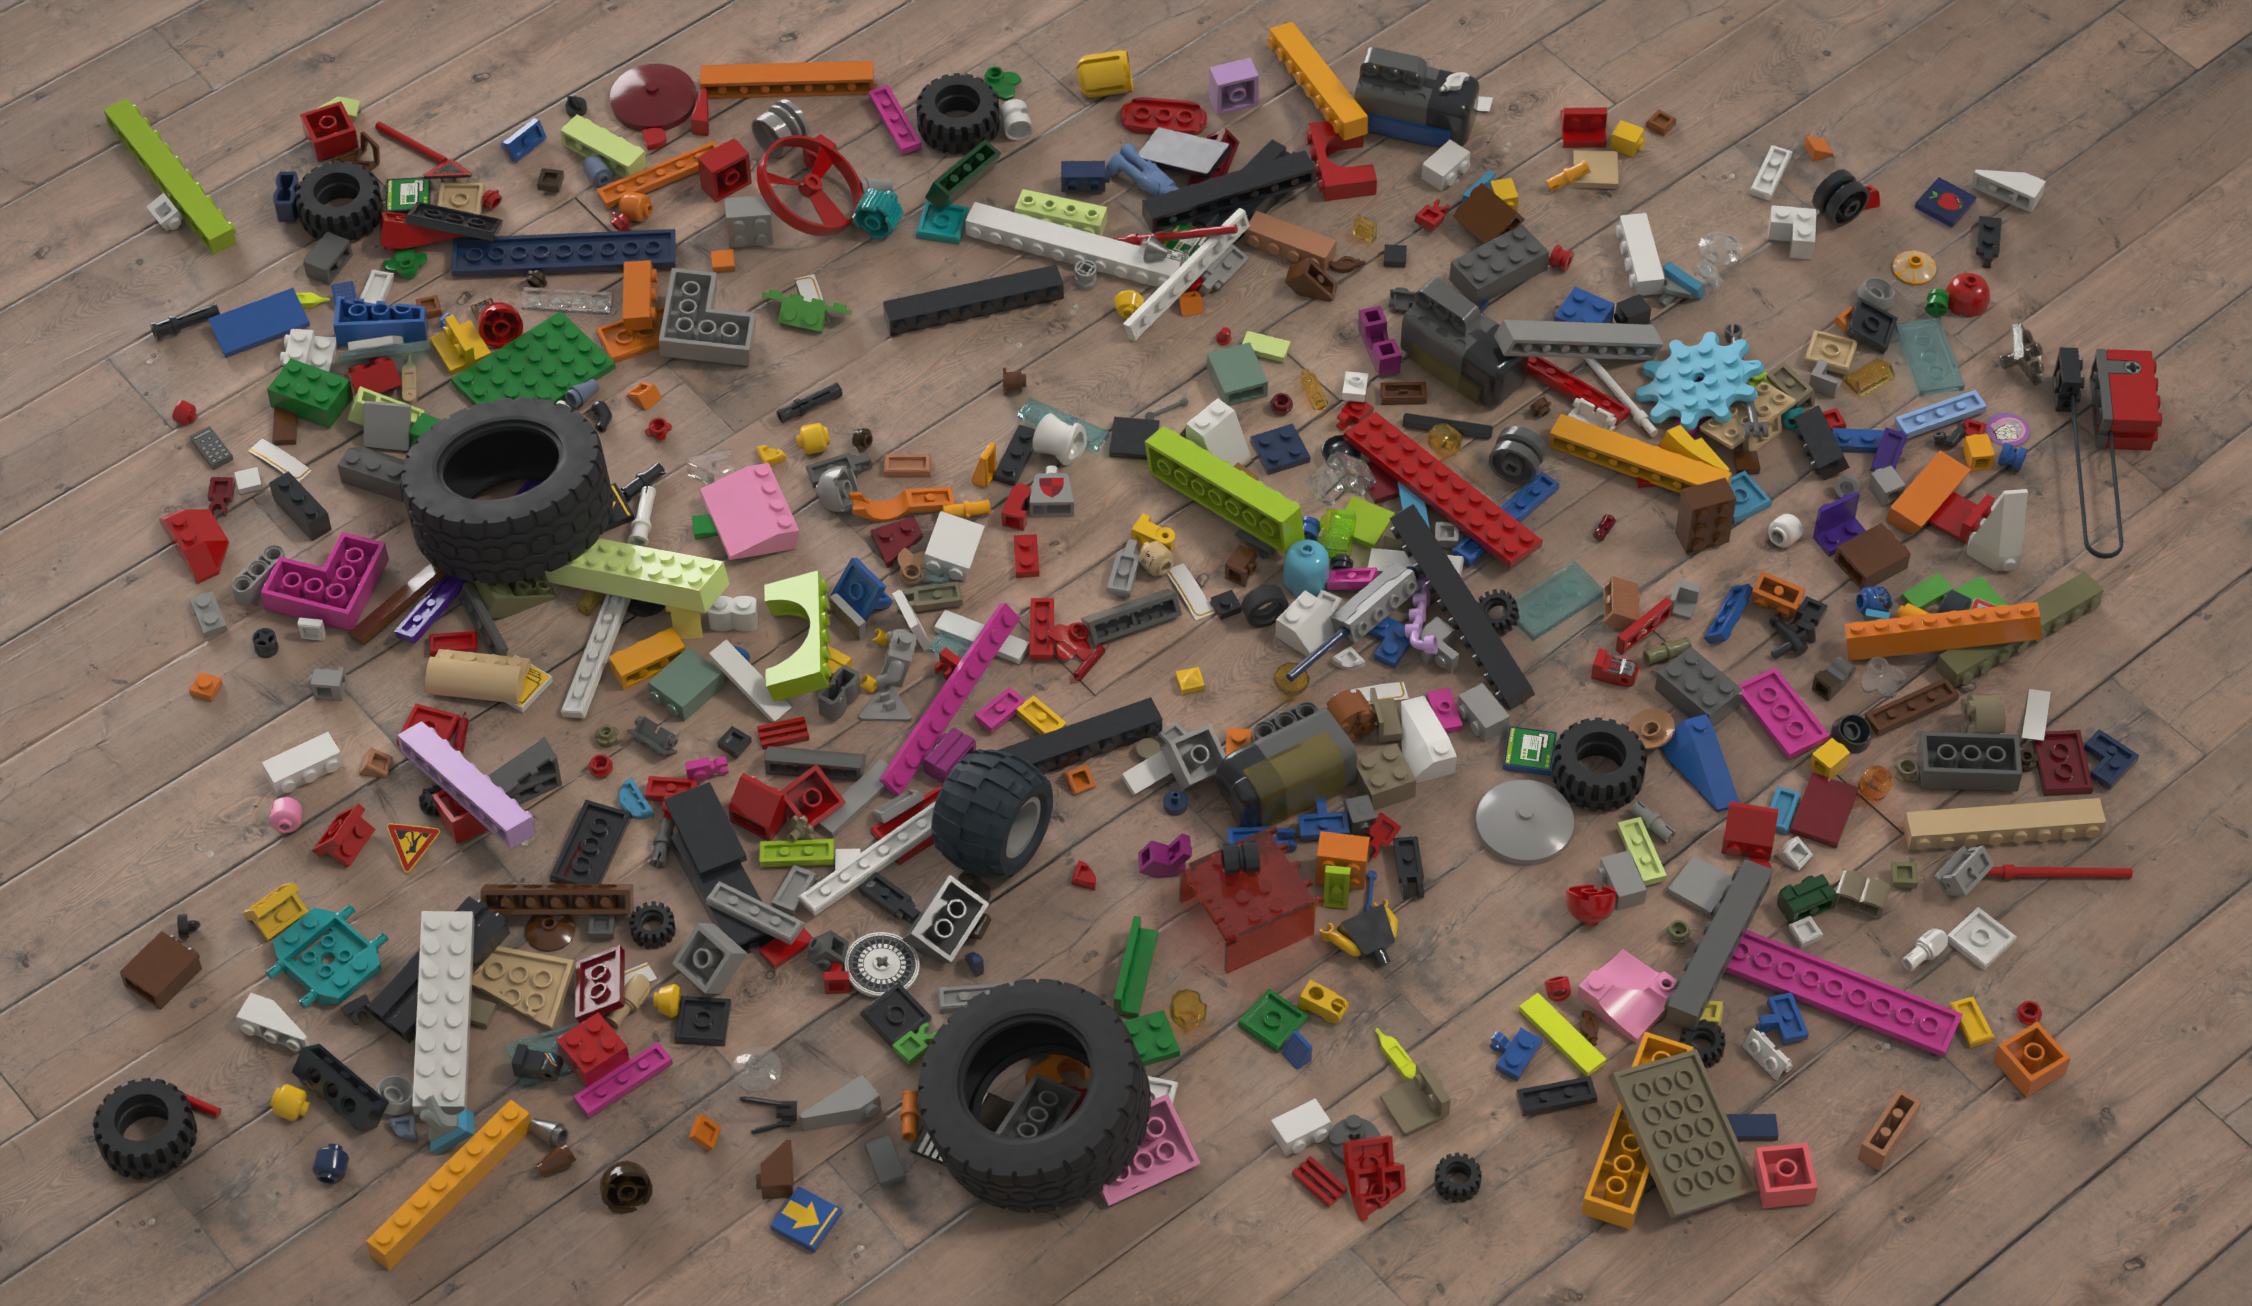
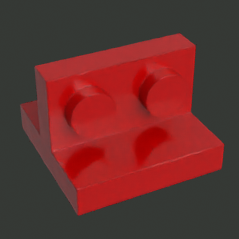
M1607 107L1563 108L1560 111L1563 148H1606Z
M358 803L337 814L312 851L319 857L326 853L330 854L345 868L351 866L376 830L361 817L366 809Z

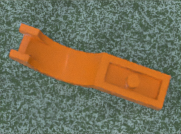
M951 487L905 489L900 495L887 501L869 500L863 496L861 491L849 492L848 495L849 499L853 501L852 514L875 522L894 521L908 513L942 511V505L955 504Z

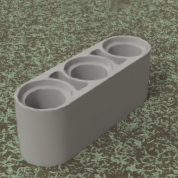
M274 544L267 546L234 578L232 589L236 603L241 606H249L261 596V591L279 557L285 558L284 550L281 546Z

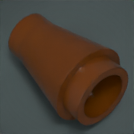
M566 1143L561 1146L558 1144L536 1166L545 1178L550 1174L571 1167L576 1159Z

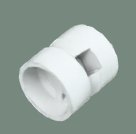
M1012 99L1002 104L999 113L1007 138L1018 141L1031 135L1033 126L1025 102L1019 99Z

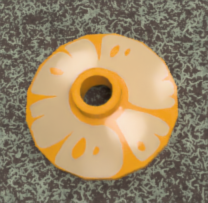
M1915 250L1898 254L1892 264L1894 275L1900 281L1910 285H1924L1930 282L1935 277L1937 270L1935 261L1929 255Z

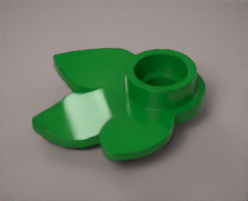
M998 66L988 68L984 74V83H989L993 90L996 91L998 97L1003 100L1013 99L1015 96L1014 85L1022 82L1018 74L1015 72H1004Z
M410 248L399 249L396 251L394 259L383 261V266L388 272H397L403 279H411L418 274L419 266L425 264L428 258L426 253L415 254Z

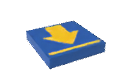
M798 1186L773 1220L770 1228L772 1231L815 1253L843 1212L842 1208Z

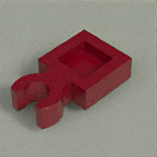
M211 477L207 498L211 502L208 509H210L213 516L218 508H221V513L224 517L227 516L228 508L225 504L226 502L233 501L236 483L234 477Z

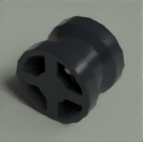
M262 628L253 634L252 641L255 646V652L259 657L270 658L276 655L279 645L276 634L272 629Z

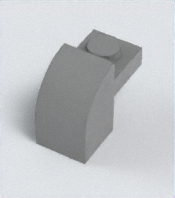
M1439 617L1434 618L1428 623L1421 634L1422 641H1424L1425 636L1436 635L1438 652L1437 654L1426 655L1424 650H1420V656L1427 666L1432 661H1436L1439 667L1445 668L1452 674L1458 669L1459 653L1450 647L1454 642L1455 630Z

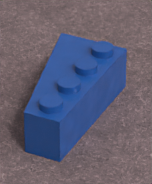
M337 296L333 327L337 346H348V342L386 336H401L404 343L428 342L429 324L425 306L400 303L390 306L384 301H377L376 304L365 303L364 299L355 298L354 301L345 300L343 296Z

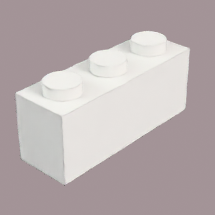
M329 732L262 762L265 776L277 796L289 793L295 788L311 783L317 778L335 772L338 768L344 766L341 752Z

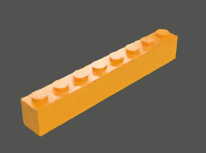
M1293 22L1269 28L1267 43L1270 50L1276 53L1278 60L1283 62L1288 73H1291L1297 84L1301 85L1305 90L1306 96L1312 99L1315 107L1323 113L1325 120L1331 123L1335 133H1338L1344 141L1368 134L1367 114Z
M1560 414L1550 432L1549 448L1635 478L1640 477L1652 484L1680 494L1684 488L1726 478L1731 487L1732 473L1724 469L1716 468L1681 454L1664 450L1658 446L1641 442L1638 439L1598 427L1595 424L1578 420L1572 416Z
M510 1099L366 1240L370 1256L390 1270L530 1132V1113Z

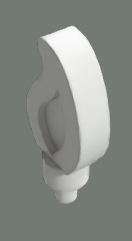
M1458 72L1449 75L1446 82L1439 88V91L1447 92L1449 90L1456 91L1461 89L1463 82L1469 80V74Z

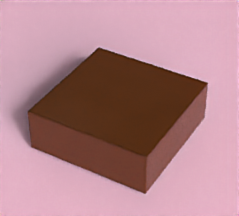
M1757 451L1734 452L1733 458L1736 474L1746 471L1748 474H1760Z

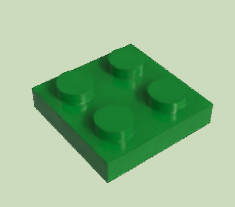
M1164 1010L1123 1021V1024L1126 1025L1144 1066L1180 1056V1049Z

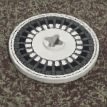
M886 932L870 933L860 937L849 947L844 969L849 971L850 983L855 989L867 996L878 998L897 982L906 990L912 987L919 974L918 954L913 947L904 942L903 938L898 935ZM878 963L881 964V965H882L883 963H886V967H885V966H881V967L879 968V967H877V965H878Z

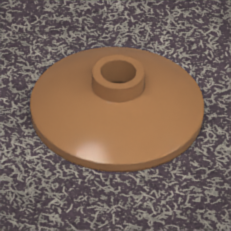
M1657 708L1646 709L1637 713L1628 724L1629 731H1635L1639 736L1638 740L1643 741L1645 750L1656 749L1665 745L1675 732V723L1672 716L1665 710Z

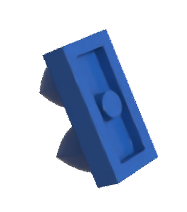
M532 119L511 137L502 140L501 147L507 151L511 161L517 162L544 141L547 136L540 121Z

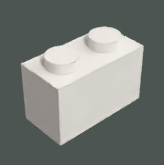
M1449 140L1422 164L1421 179L1438 190L1443 191L1447 186H1451L1462 173L1464 174L1468 171L1471 164L1470 152Z
M1313 1099L1272 1119L1270 1133L1285 1156H1288L1292 1153H1300L1307 1146L1315 1142L1324 1141L1330 1135L1331 1121L1318 1101Z

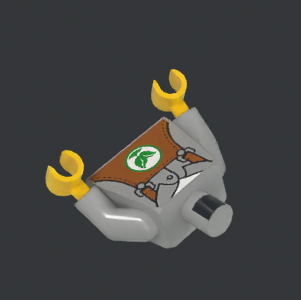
M877 628L874 630V633L878 636L873 638L872 641L880 646H885L888 643L881 674L875 680L868 674L862 678L864 683L860 687L868 693H873L878 686L883 687L889 684L902 687L917 640V636L907 629H894L886 633Z

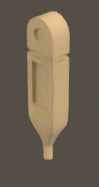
M407 355V362L402 367V398L404 403L413 406L417 403L416 366L411 361V355Z

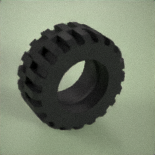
M954 73L951 76L946 74L942 75L940 79L935 78L932 80L931 84H927L919 93L918 102L916 103L918 131L922 139L928 142V145L932 148H937L939 152L945 153L946 151L950 152L951 155H956V153L968 154L969 151L973 150L985 139L990 143V140H993L997 135L1000 126L998 95L989 83H984L983 79L979 77L974 78L971 74L960 75V73ZM954 110H964L972 113L961 118L944 115Z
M335 161L332 164L327 162L319 168L316 166L311 170L310 174L307 173L302 178L295 193L302 227L315 239L317 237L322 239L325 233L329 232L350 241L354 239L356 241L363 238V235L370 234L373 231V227H377L380 222L381 211H383V202L377 178L374 177L370 170H366V167L360 164L355 165L354 162L350 161L346 163ZM335 199H354L352 202L343 206H326L328 202Z
M1595 717V720L1590 721L1588 718L1581 720L1580 724L1576 722L1570 725L1569 730H1564L1560 735V739L1555 744L1552 778L1557 790L1561 794L1565 793L1564 797L1570 803L1574 801L1576 803L1575 806L1582 809L1587 807L1589 811L1596 812L1597 809H1603V812L1611 811L1613 807L1615 809L1623 807L1625 802L1628 804L1635 799V795L1639 794L1644 782L1647 753L1645 752L1643 741L1638 740L1639 736L1635 731L1632 730L1630 732L1628 726L1623 723L1619 725L1613 719L1606 721L1602 720V717ZM1589 756H1603L1613 760L1620 768L1610 773H1595L1584 768L1579 761Z
M142 1078V1081L138 1082L134 1079L128 1081V1085L123 1087L119 1085L114 1089L112 1095L108 1093L104 1097V1104H100L96 1110L97 1116L93 1119V1133L101 1156L107 1162L108 1167L113 1171L118 1170L119 1175L124 1177L132 1175L133 1179L141 1180L142 1177L147 1176L148 1179H153L158 1174L162 1173L164 1176L170 1173L171 1168H178L183 1164L182 1159L189 1157L192 1152L191 1147L195 1145L197 1140V1124L186 1095L183 1091L178 1090L176 1085L172 1083L166 1085L165 1080L162 1079L151 1081L150 1078ZM154 1116L167 1120L163 1130L150 1139L133 1141L123 1137L127 1128L141 1118Z

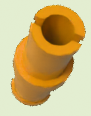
M1583 160L1569 169H1562L1563 172L1545 181L1549 190L1554 192V190L1568 183L1570 185L1573 184L1574 180L1591 173L1587 162Z
M988 499L977 502H968L966 500L961 504L942 505V512L960 518L964 517L965 519H970V516L989 515L991 513Z

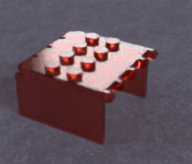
M1275 826L1236 842L1237 846L1240 847L1245 841H1257L1260 856V873L1248 874L1241 869L1239 875L1224 876L1221 849L1190 862L1188 869L1180 872L1179 901L1181 904L1197 897L1202 906H1206L1207 914L1213 923L1218 925V931L1227 942L1225 943L1224 965L1226 974L1314 935L1315 909L1324 903V899L1321 895L1315 898L1312 897L1308 889L1313 886V882L1311 879L1305 881L1300 879L1296 870L1300 869L1301 864L1299 861L1290 863L1284 855V852L1289 849L1287 843L1284 842L1278 845L1272 837L1278 833Z

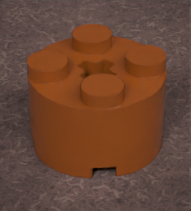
M1350 689L1342 691L1326 703L1328 711L1352 743L1364 734H1370L1376 729V713L1358 689H1355L1356 692L1353 693Z

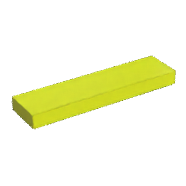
M1536 993L1519 1006V1012L1586 1077L1606 1064V1058L1539 993Z

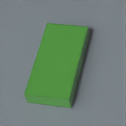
M1937 573L1903 592L1901 599L1906 604L1910 603L1923 610L1943 599V596L1954 588Z

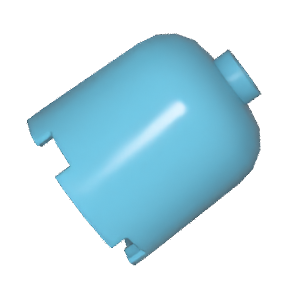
M1310 539L1293 543L1288 548L1284 558V587H1287L1294 597H1299L1305 590L1314 596L1321 590L1326 591V582L1329 578V555L1325 547L1317 541Z

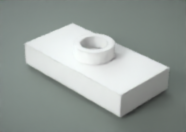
M1346 371L1342 400L1365 402L1368 373Z

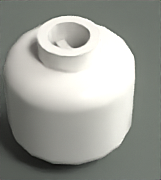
M1791 514L1779 516L1768 527L1770 540L1781 548L1793 545L1803 534L1801 522Z

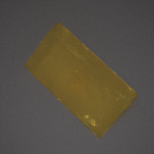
M1877 358L1848 374V376H1844L1843 381L1858 396L1862 397L1895 378L1892 363Z

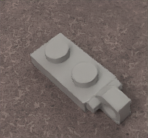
M1232 244L1206 270L1202 277L1205 281L1202 283L1199 291L1205 296L1213 288L1218 291L1248 262L1249 257Z
M1128 539L1125 551H1117L1107 586V594L1130 598L1140 564V553H1136L1137 540Z

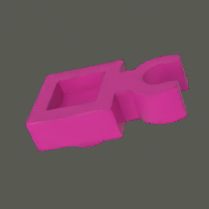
M726 756L717 757L713 761H709V757L685 762L687 779H697V783L712 779L714 774L725 775L729 773Z

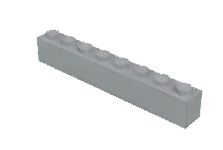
M1503 320L1494 335L1504 356L1654 360L1664 345L1654 326L1643 324Z

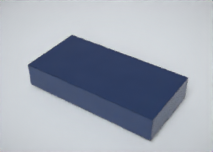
M1726 1114L1738 1141L1778 1140L1776 1114Z

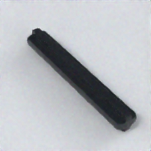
M1405 413L1402 421L1404 427L1491 439L1493 434V426L1424 415Z

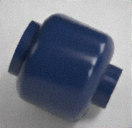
M330 1143L327 1147L319 1148L312 1167L317 1180L327 1184H335L337 1181L342 1180L346 1175L349 1156L343 1151V1147L338 1144Z

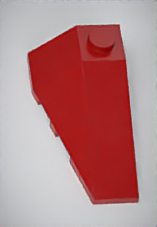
M381 211L379 243L380 246L388 251H397V248L405 249L465 237V235L406 223L408 214Z

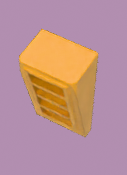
M991 442L982 453L971 478L973 484L983 488L988 487L997 469L995 443Z

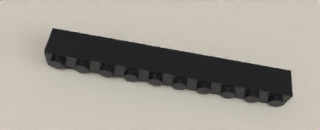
M1412 504L1389 518L1393 524L1390 530L1396 540L1402 539L1404 545L1401 547L1408 558L1413 556L1416 563L1413 566L1419 576L1424 574L1427 578V581L1424 583L1430 593L1436 592L1439 599L1436 602L1443 613L1448 611L1451 617L1448 618V621L1455 631L1459 629L1463 634L1459 638L1465 648H1472L1474 654L1471 656L1478 668L1483 666L1486 670V673L1483 675L1490 686L1495 684L1498 689L1495 694L1501 704L1507 703L1509 708L1513 709L1533 697L1535 693L1528 680L1415 505Z

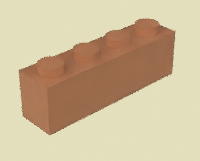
M1259 211L1255 212L1249 221L1250 227L1245 231V244L1296 263L1309 257L1325 272L1330 265V261H1333L1336 256L1337 240Z

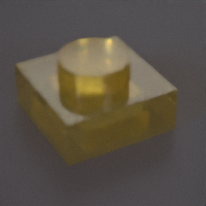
M1358 214L1354 219L1353 235L1372 244L1377 236V223Z

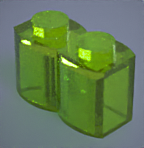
M1327 508L1325 515H1321L1320 528L1323 529L1322 537L1318 536L1317 542L1325 547L1329 558L1337 554L1351 556L1356 525L1355 511Z

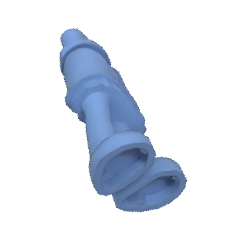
M1131 143L1125 144L1121 148L1120 153L1116 152L1106 166V170H1110V176H1116L1123 172L1137 182V187L1153 196L1179 189L1175 186L1176 183L1161 171L1155 163L1152 164L1150 159L1146 162ZM1130 163H1133L1134 165L1139 167L1143 172L1139 171Z

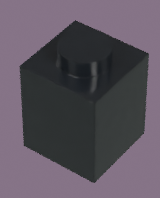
M1640 294L1616 303L1615 322L1617 324L1647 325L1650 322L1651 308Z

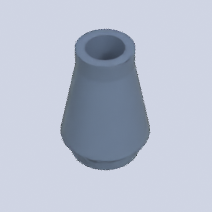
M594 379L569 387L565 393L566 401L573 408L582 407L599 391V385Z

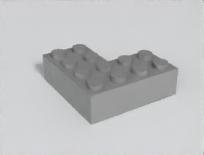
M672 268L659 336V354L661 357L750 366L756 331L755 314L714 309L717 293L716 272Z

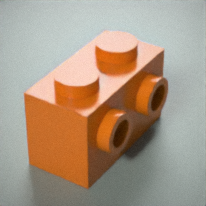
M1761 571L1752 591L1751 600L1761 608L1770 607L1783 617L1788 618L1791 616L1795 618L1797 610L1804 599L1806 589Z

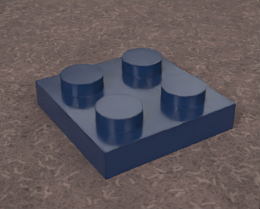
M1293 424L1250 436V443L1267 475L1310 463L1311 456Z

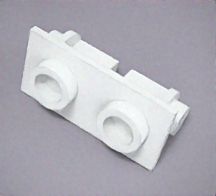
M1576 398L1573 403L1575 408L1568 414V416L1595 424L1610 431L1617 427L1614 425L1617 420L1614 414L1598 408L1595 413V405L1584 398Z
M1754 1028L1750 1031L1742 1047L1777 1081L1783 1070L1787 1073L1792 1069V1060L1787 1058L1780 1050L1776 1051V1046L1766 1037L1764 1032L1760 1033Z

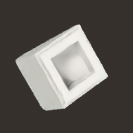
M1798 836L1788 840L1775 854L1778 859L1796 871L1800 870L1813 856Z

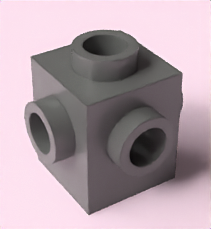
M831 930L814 937L808 945L807 961L824 972L831 969L832 963L843 964L845 963L849 941Z

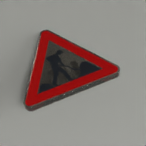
M451 158L423 175V179H441V183H445V179L453 178V183H456L457 178L472 177L471 172Z

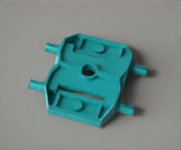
M348 904L339 913L314 907L272 941L278 961L265 973L268 978L273 980L274 977L283 971L291 979L299 982L308 992L303 998L298 1000L304 1009L315 1000L321 1005L340 1004L382 970L377 955L379 953L378 948L389 939L386 934L381 932L375 939L368 941L345 922L349 916L356 912L351 904ZM327 930L331 931L329 934L324 935L321 938V940L312 948L304 951L302 956L299 957L296 961L293 960L295 956L302 952L306 947H308L311 943L318 939ZM327 957H333L335 959L330 964L322 963V961Z

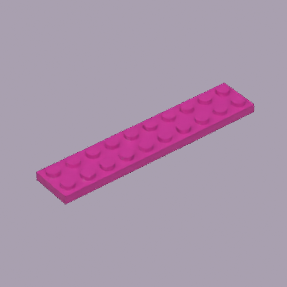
M1746 930L1725 971L1780 994L1792 993L1795 1000L1943 1058L1962 1018V1013L1749 930Z

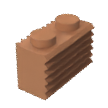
M1611 576L1603 586L1604 624L1609 625V627L1613 626V628L1617 627V629L1626 630L1641 618V612L1638 610L1641 597L1638 591V583Z

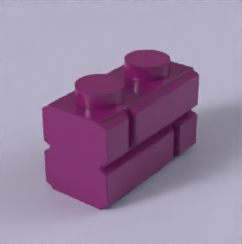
M952 728L947 734L943 733L938 740L937 746L933 750L929 749L923 757L925 773L944 783L956 764L966 755L976 750L975 739L967 734L964 735L963 732L956 728Z

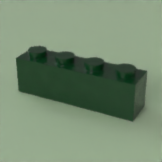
M985 139L932 183L925 198L942 212L993 170L1002 153Z

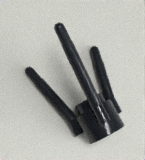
M745 1096L739 1098L740 1101L776 1106V1119H781L780 1122L752 1129V1134L780 1127H790V1121H797V1101H776Z

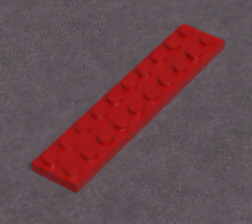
M1377 412L1344 432L1343 439L1507 567H1513L1542 547V539Z

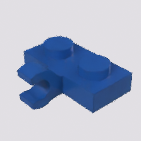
M1326 798L1316 799V814L1298 815L1300 841L1319 840L1320 831L1347 835L1350 833L1347 811L1327 813Z
M1786 993L1768 997L1766 1003L1771 1015L1758 1017L1760 1023L1756 1024L1757 1030L1760 1033H1768L1772 1029L1777 1028L1783 1044L1807 1040L1809 1033L1793 994Z
M1520 1028L1512 1042H1510L1504 1034L1496 1031L1491 1038L1492 1043L1490 1047L1495 1051L1503 1053V1055L1496 1064L1495 1070L1518 1081L1542 1045L1543 1039Z

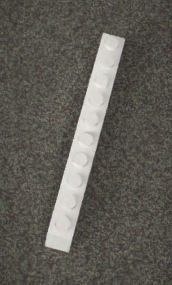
M974 202L965 220L966 236L1074 265L1081 260H1091L1096 264L1098 272L1158 288L1183 264L1182 257L1167 254L1166 258L1144 261V247Z

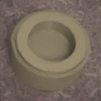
M1144 738L1136 745V756L1142 762L1160 752L1159 743L1152 738Z

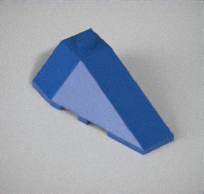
M1707 714L1683 720L1675 727L1674 735L1669 742L1661 746L1667 761L1672 767L1676 766L1683 774L1682 777L1687 782L1690 781L1699 790L1698 793L1716 812L1728 810L1730 801L1740 803L1717 735Z

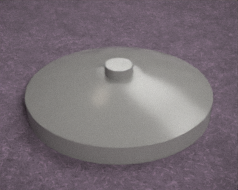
M1512 780L1494 787L1482 798L1476 814V831L1484 847L1495 857L1515 865H1539L1555 859L1569 845L1574 830L1573 811L1565 797L1551 786L1533 780Z

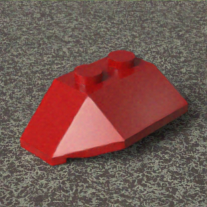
M178 509L159 518L161 525L197 584L220 574L221 565L229 546V540L210 509Z

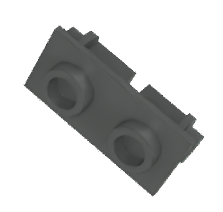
M1402 287L1395 288V290L1390 289V298L1393 299H1389L1388 308H1393L1392 310L1407 312L1409 304L1415 303L1416 292H1411Z
M645 716L637 717L635 720L636 728L627 730L628 733L635 736V741L641 744H648L656 754L666 756V754L677 753V750L673 749L678 743L676 735L663 727H659L656 734L655 731L658 724Z

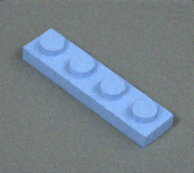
M1973 390L1895 417L1894 424L1899 431L1908 435V439L1963 420L1964 418L1986 412L1987 405L1977 391Z

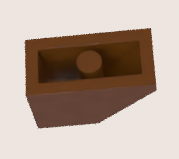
M1309 257L1291 265L1285 279V283L1299 296L1328 302L1334 300L1338 283Z
M785 1140L761 1163V1174H756V1188L762 1191L763 1199L790 1198L794 1193L791 1140Z

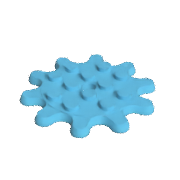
M1707 332L1704 334L1702 341L1695 346H1685L1680 340H1673L1668 348L1671 355L1669 358L1661 362L1650 360L1644 364V375L1654 380L1650 384L1637 389L1636 399L1639 402L1654 401L1657 403L1650 412V420L1653 423H1661L1671 416H1677L1681 419L1680 425L1686 431L1694 430L1698 421L1706 416H1712L1718 423H1726L1732 418V413L1729 410L1732 403L1736 401L1752 402L1758 397L1757 390L1753 386L1747 385L1746 382L1754 376L1761 375L1765 370L1764 365L1759 360H1742L1743 356L1750 350L1749 344L1743 339H1739L1728 346H1720L1718 335L1714 332ZM1698 376H1700V378L1703 379L1700 382H1695L1698 379Z

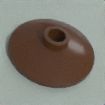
M534 914L529 919L525 932L531 946L540 951L553 952L566 947L572 941L576 928L574 920L569 914Z

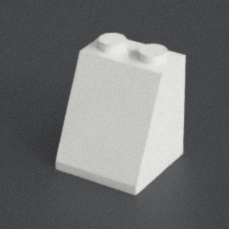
M1217 398L1186 424L1187 440H1191L1202 449L1210 451L1219 459L1227 461L1236 469L1251 458L1235 410Z

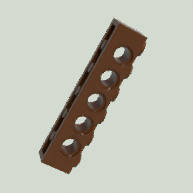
M485 884L480 890L481 900L489 907L488 912H492L494 915L496 912L501 915L631 914L634 909L633 884Z

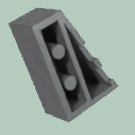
M545 737L488 775L494 785L500 786L506 795L511 799H515L519 805L562 786L557 756Z

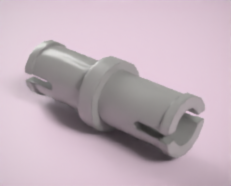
M1641 800L1635 802L1631 807L1630 813L1637 818L1641 817L1645 828L1655 832L1665 843L1671 841L1675 836L1676 830L1664 822L1658 812L1654 813Z

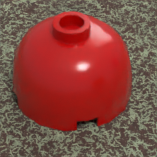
M1974 273L1959 274L1950 280L1946 288V292L1950 297L1947 304L1948 309L1958 316L1960 313L1967 314V317L1972 318L1980 316L1987 310L1990 302V288L1981 276Z
M495 302L487 305L480 312L478 332L488 346L501 348L522 335L523 321L519 312L512 305L504 302Z
M1594 885L1572 886L1569 890H1566L1567 908L1574 918L1584 921L1585 926H1597L1599 921L1606 920L1614 911L1616 890L1603 885L1602 890L1594 888Z

